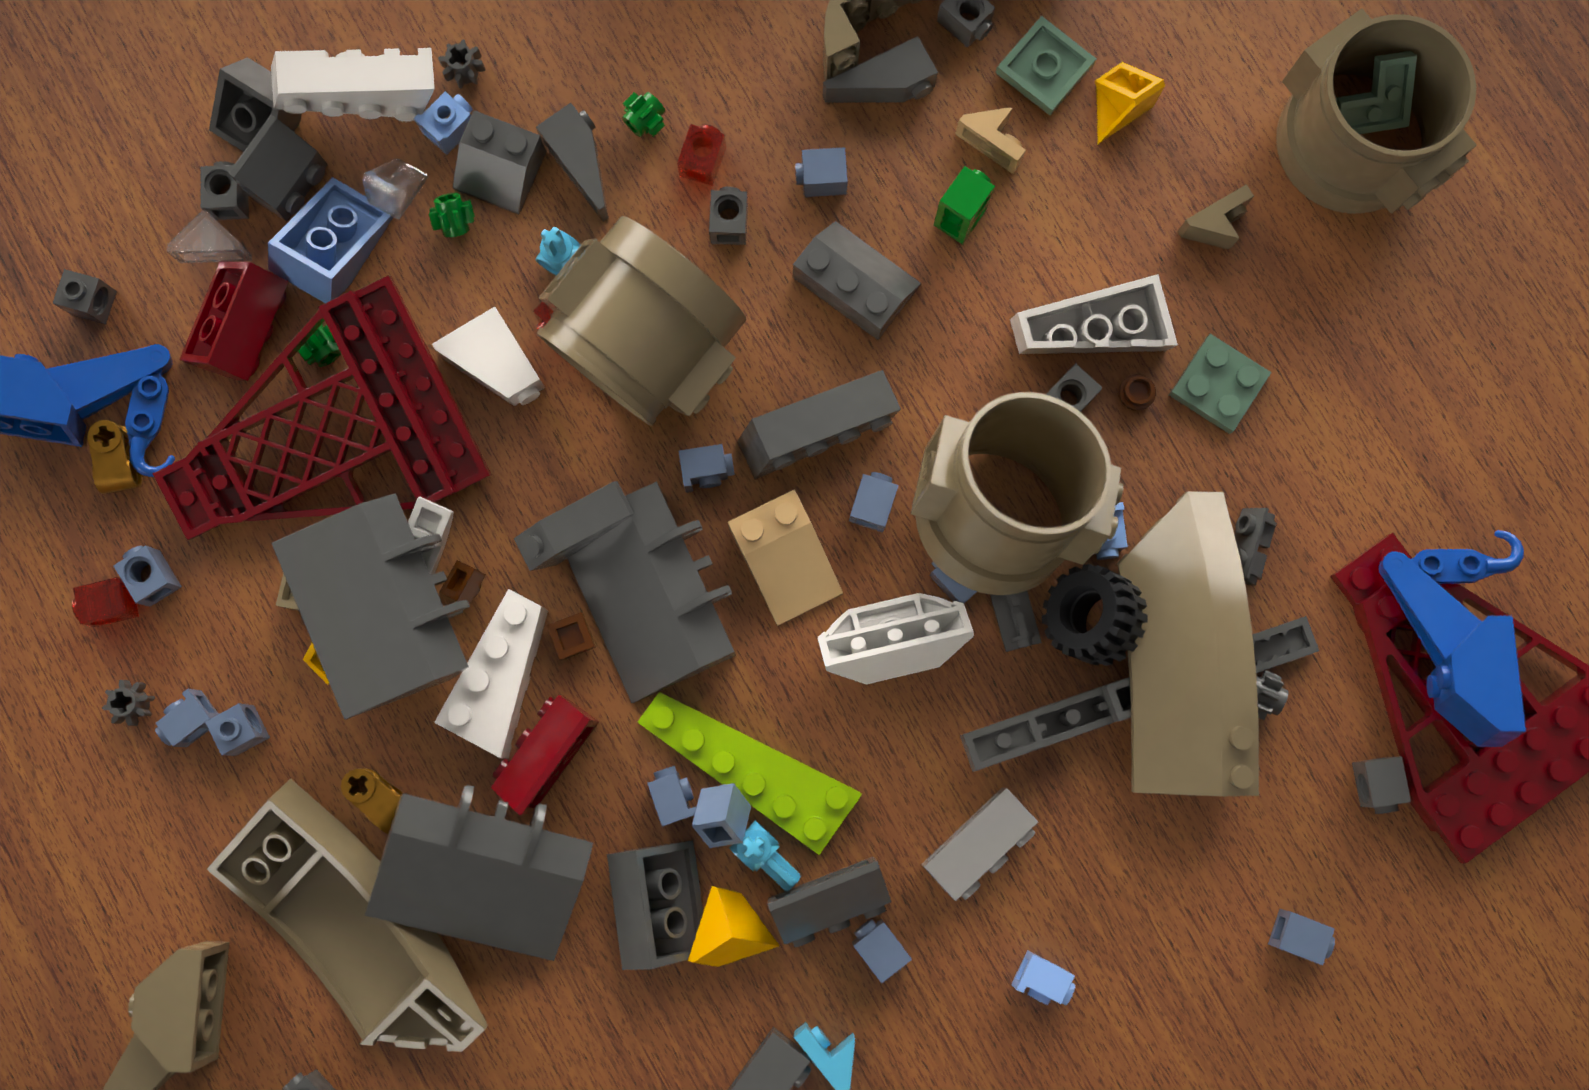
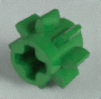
M633 92L622 103L626 112L622 116V120L637 136L641 137L644 133H649L654 137L665 126L662 122L664 120L662 115L666 110L661 102L651 93L646 92L644 95L638 96Z
M449 193L435 198L433 201L435 207L429 209L430 213L428 215L432 229H442L444 237L461 236L470 230L468 223L475 222L471 201L462 202L461 196L458 193Z
M322 324L298 351L303 360L307 361L309 365L316 362L319 367L333 363L342 354L328 326H323Z

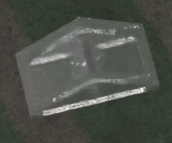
M396 158L364 173L362 181L367 201L372 206L400 220L426 182L428 175Z
M205 209L167 244V253L180 263L252 261V254Z

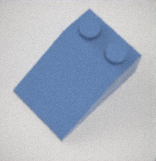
M332 177L268 242V270L320 301L327 303L339 297L353 282L393 219L394 212Z

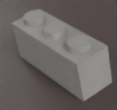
M1002 787L921 865L953 900L956 901L960 897L966 900L981 886L977 881L988 870L992 874L995 873L1006 863L1008 857L1005 854L1015 844L1020 848L1035 835L1036 832L1032 828L1038 821L1008 788Z

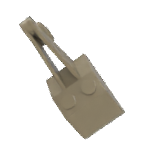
M204 941L180 948L135 987V992L131 995L128 1004V1014L132 1017L131 1029L135 1034L103 1090H159L176 1072L191 1073L218 1059L229 942Z

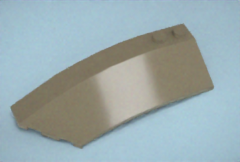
M1188 491L1176 501L1177 504L1164 517L1160 518L1143 535L1141 541L1116 564L1118 565L1119 575L1132 581V584L1137 586L1142 592L1139 597L1145 599L1147 605L1142 612L1148 615L1147 623H1142L1141 627L1142 630H1145L1143 638L1137 637L1135 643L1138 646L1133 652L1128 650L1131 700L1132 792L1200 796H1259L1257 678L1250 612L1242 564L1224 493Z
M290 778L266 801L211 863L207 870L263 917L308 964L362 1039L359 1045L374 1046L377 1041L395 1042V1047L426 1049L428 1045L447 1046V1051L462 1052L487 1028L488 1024L447 947L435 932L365 916L380 865L379 859L345 825Z

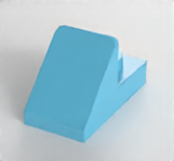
M804 1022L794 1031L795 1040L835 1090H850L855 1046L854 1033H851L829 1052L827 1047L831 1045V1042L818 1026L811 1029Z

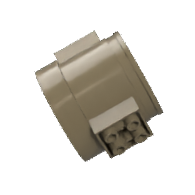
M1361 8L1305 49L1282 81L1292 95L1285 103L1277 124L1276 145L1279 160L1292 184L1308 199L1327 209L1352 214L1373 212L1385 207L1391 214L1402 206L1409 210L1426 197V194L1433 189L1439 188L1453 177L1454 173L1469 162L1466 155L1477 146L1463 129L1472 114L1476 99V79L1470 59L1460 43L1450 33L1426 19L1401 14L1385 15L1371 19ZM1405 51L1415 53L1417 61L1411 109L1419 124L1422 149L1410 151L1387 149L1359 135L1347 123L1338 108L1333 90V76L1353 74L1373 78L1375 56Z
M621 216L600 242L596 238L585 240L539 296V299L554 312L551 314V319L543 328L541 327L536 334L597 387L643 422L653 426L657 421V416L668 406L687 416H690L692 412L697 414L705 407L710 399L708 392L716 383L722 384L733 371L731 363L736 357L725 349V346L747 319L739 306L689 259L643 225L628 217Z
M1032 392L1012 393L986 404L979 410L971 422L947 415L943 417L924 449L910 514L916 516L919 537L926 552L941 571L951 579L981 593L992 595L1017 594L1028 591L1044 582L1064 560L1084 564L1094 553H1099L1107 539L1111 540L1114 537L1118 526V517L1114 516L1115 506L1119 503L1124 488L1123 483L1119 482L1121 467L1111 465L1107 447L1100 433L1076 408L1049 395ZM990 454L1002 456L1030 469L1045 483L1054 496L1061 514L1062 527H1031L1018 523L1000 513L985 499L978 489L970 470L968 455Z

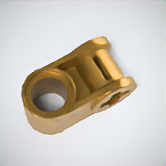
M109 420L95 422L88 431L87 440L93 464V479L98 491L101 494L141 487L142 475L130 463V443L126 427L117 425Z
M357 768L350 770L341 781L342 794L363 812L370 822L389 835L400 796L404 792L390 784L372 769ZM367 778L368 781L365 783V786L369 789L368 792L357 793L356 790L359 785L356 779Z

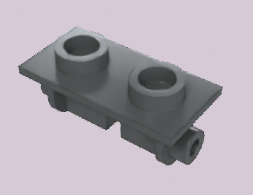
M1242 508L1236 523L1234 536L1242 564L1245 584L1256 586L1257 580H1262V573L1267 559V555L1257 551L1258 546L1270 548L1274 530L1277 526V523L1274 521L1275 515L1268 513V508Z
M1027 591L1011 595L990 594L1006 652L1042 643Z

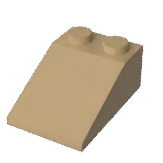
M795 489L728 521L733 538L777 626L843 594Z

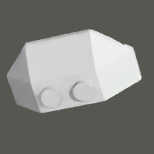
M916 593L848 609L826 632L818 636V642L827 672L864 684H871L940 667L974 636V632L964 603L957 601L952 603L940 597Z

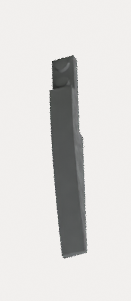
M1306 616L1252 634L1256 673L1319 651ZM1130 677L960 735L972 772L1130 718Z

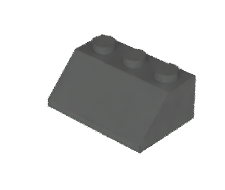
M837 221L817 234L793 264V278L877 340L881 338L921 286L919 281Z
M693 840L607 854L622 970L654 969L688 960L703 915Z
M870 857L794 887L789 891L769 897L767 905L784 945L793 942L794 947H799L815 940L814 933L828 928L830 933H834L851 925L849 919L864 914L865 919L880 915L887 911L885 905L892 901L879 864L874 857Z

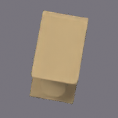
M1012 108L963 115L958 122L955 134L1013 174L1021 164L1026 149L1022 147L1019 140L1014 136L1001 133L1009 121Z

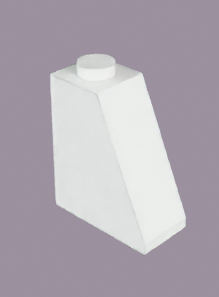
M496 307L491 308L432 343L434 349L445 361L513 406L519 403L525 405L539 397V391L545 388Z

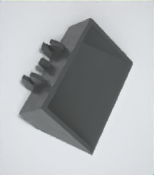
M657 482L626 495L634 515L567 558L631 703L642 700L736 656L713 604L732 595V591L729 585L707 593L698 571L713 565L711 558L708 555L693 562L684 540L703 530L699 520L677 527Z
M396 493L358 504L271 543L344 720L450 681L469 667L449 619L463 613L462 610L469 608L470 605L467 600H462L443 607L435 585L446 582L447 577L444 571L430 575L421 555L435 548V544L441 542L442 539L439 534H433L415 540Z
M466 785L464 787L458 807L403 793L397 805L365 916L554 961L584 881L593 842L543 830L546 805H536L529 826L504 820L508 802L498 801L494 817L469 811L474 786Z

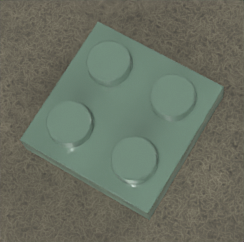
M1041 16L997 66L995 73L1051 116L1094 66L1096 58Z
M1209 334L1169 396L1228 434H1231L1272 372L1214 335Z

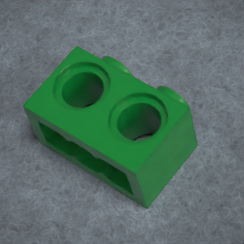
M964 166L940 199L933 225L963 245L987 211L995 188L990 178L979 170L974 169L972 171Z

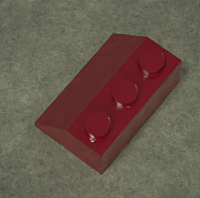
M220 261L179 360L230 379L248 381L250 376L254 375L260 363L259 353L263 343H266L272 334L273 324L271 323L276 311L283 306L287 294L285 289L289 281L251 262Z
M558 694L555 700L552 697L547 699L537 714L541 717L533 730L527 728L515 743L518 751L510 761L505 758L492 775L496 781L491 786V789L505 802H508V805L519 815L533 814L536 805L539 806L599 723L598 720L565 696Z

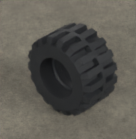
M1083 564L1082 569L1076 566L1069 569L1068 576L1061 574L1057 578L1058 584L1056 587L1051 585L1048 593L1051 594L1048 601L1044 600L1042 607L1047 609L1046 614L1042 615V624L1048 626L1044 632L1047 638L1053 640L1051 645L1055 649L1091 665L1099 666V664L1107 666L1112 665L1114 659L1122 661L1127 657L1125 653L1127 650L1133 652L1138 645L1135 641L1137 637L1143 638L1145 630H1142L1141 627L1142 623H1147L1148 615L1142 612L1147 607L1145 599L1139 597L1142 592L1137 586L1132 584V581L1099 565L1095 567L1091 564ZM1102 599L1103 610L1101 618L1095 627L1087 631V615L1092 606Z

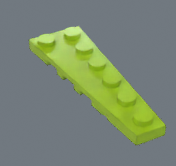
M661 692L657 694L638 720L640 725L722 785L734 783L752 807L818 855L823 851L862 795L859 791Z

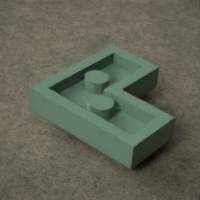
M1405 51L1375 56L1371 92L1335 98L1342 116L1358 134L1409 127L1417 61L1415 53Z

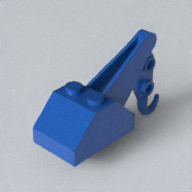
M154 344L131 351L45 369L37 358L29 355L15 354L14 358L1 355L0 434L82 447L86 424L83 420L132 392L125 420L130 443V463L141 475L154 477L152 473L173 464L175 461V457L170 455L165 463L154 467L148 465L144 460L147 447L161 430L169 395V387L162 375L171 369L173 364L172 357L166 347Z
M1501 530L1495 531L1494 535L1497 538L1506 540L1510 544L1512 551L1507 558L1495 559L1472 549H1426L1417 553L1412 559H1409L1401 552H1390L1379 564L1381 577L1390 588L1436 666L1427 678V693L1429 698L1434 699V709L1477 747H1502L1526 732L1513 616H1487L1483 621H1480L1439 584H1471L1494 574L1511 572L1516 569L1524 558V548L1521 541L1514 534Z

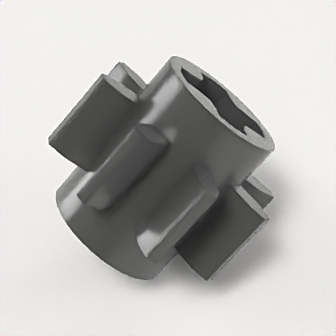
M463 39L460 44H446L447 51L445 56L438 57L441 66L445 68L442 72L445 80L451 81L454 78L459 88H462L464 84H477L476 78L478 73L485 71L483 62L479 60L482 56L479 48L473 47L470 50Z
M1265 670L1262 677L1256 676L1258 717L1262 720H1265L1267 713L1279 715L1286 704L1289 694L1287 689L1282 688L1284 682H1281L1282 677Z
M119 680L118 689L105 691L108 699L107 704L102 707V710H109L114 715L111 723L121 724L126 719L128 726H138V717L152 715L149 707L150 702L155 699V696H148L143 692L146 688L145 683L136 682L132 686L128 680ZM132 698V703L125 707V703L131 701Z

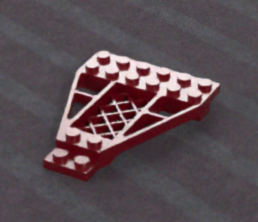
M387 275L357 291L351 290L319 306L317 313L207 438L198 442L185 458L152 473L187 540L194 539L226 523L336 515L354 506L288 511L284 508V504L337 477H341L344 480L356 505L364 503L366 501L353 477V471L357 467L392 451L416 501L418 497H422L436 503L492 475L392 276ZM325 321L349 368L308 388L292 357ZM285 366L296 386L297 393L253 416L239 421L240 416ZM355 379L358 387L346 384V382ZM340 387L358 392L352 413L334 407ZM331 390L327 404L312 400ZM364 398L376 421L359 416ZM307 403L325 409L319 429L301 423ZM297 407L294 420L279 416ZM332 412L350 417L344 438L326 432ZM274 420L291 425L286 445L268 440ZM357 420L376 426L369 446L351 440ZM264 423L260 437L246 432ZM299 428L317 434L311 454L293 448ZM382 432L386 442L377 446ZM241 436L258 442L252 461L237 457L236 455ZM324 437L342 443L336 462L318 457ZM266 445L283 450L278 470L260 464ZM349 445L367 451L344 463ZM291 453L309 459L303 479L285 473ZM316 462L334 467L311 479ZM241 464L250 467L248 476L246 475ZM258 470L275 475L270 495L253 488ZM283 478L300 484L278 495ZM259 498H262V499H265V500H268V501H266V502H264V503L261 504ZM416 501L399 503L402 510L413 509Z
M1390 533L1330 577L1352 605L1357 624L1365 634L1399 757L1403 759L1407 784L1411 795V802L1409 803L1430 831H1437L1460 863L1466 864L1589 772V665L1513 618L1514 633L1524 639V643L1516 648L1517 659L1533 647H1537L1574 670L1577 675L1540 703L1520 679L1526 732L1502 747H1477L1472 741H1467L1457 728L1434 709V699L1429 698L1427 693V680H1422L1417 676L1419 659L1431 661L1432 659L1429 654L1420 653L1421 641L1412 625L1401 623L1407 617L1379 573L1380 562L1390 552H1401L1409 559H1412L1394 533ZM1439 584L1464 607L1463 602L1486 616H1509L1460 584ZM1396 629L1413 631L1410 651L1395 647ZM1403 656L1410 657L1409 664ZM1388 666L1425 714L1407 729L1405 728ZM1432 723L1460 762L1423 788L1409 739Z

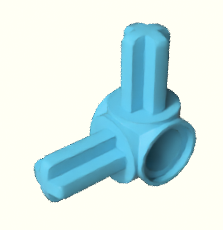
M553 227L550 231L544 229L541 232L540 252L535 260L543 268L557 275L581 244L569 234L559 230L557 227Z
M756 820L746 829L743 843L734 844L729 847L749 869L754 872L762 868L784 891L792 889L801 877L800 873L776 851L780 847V843Z

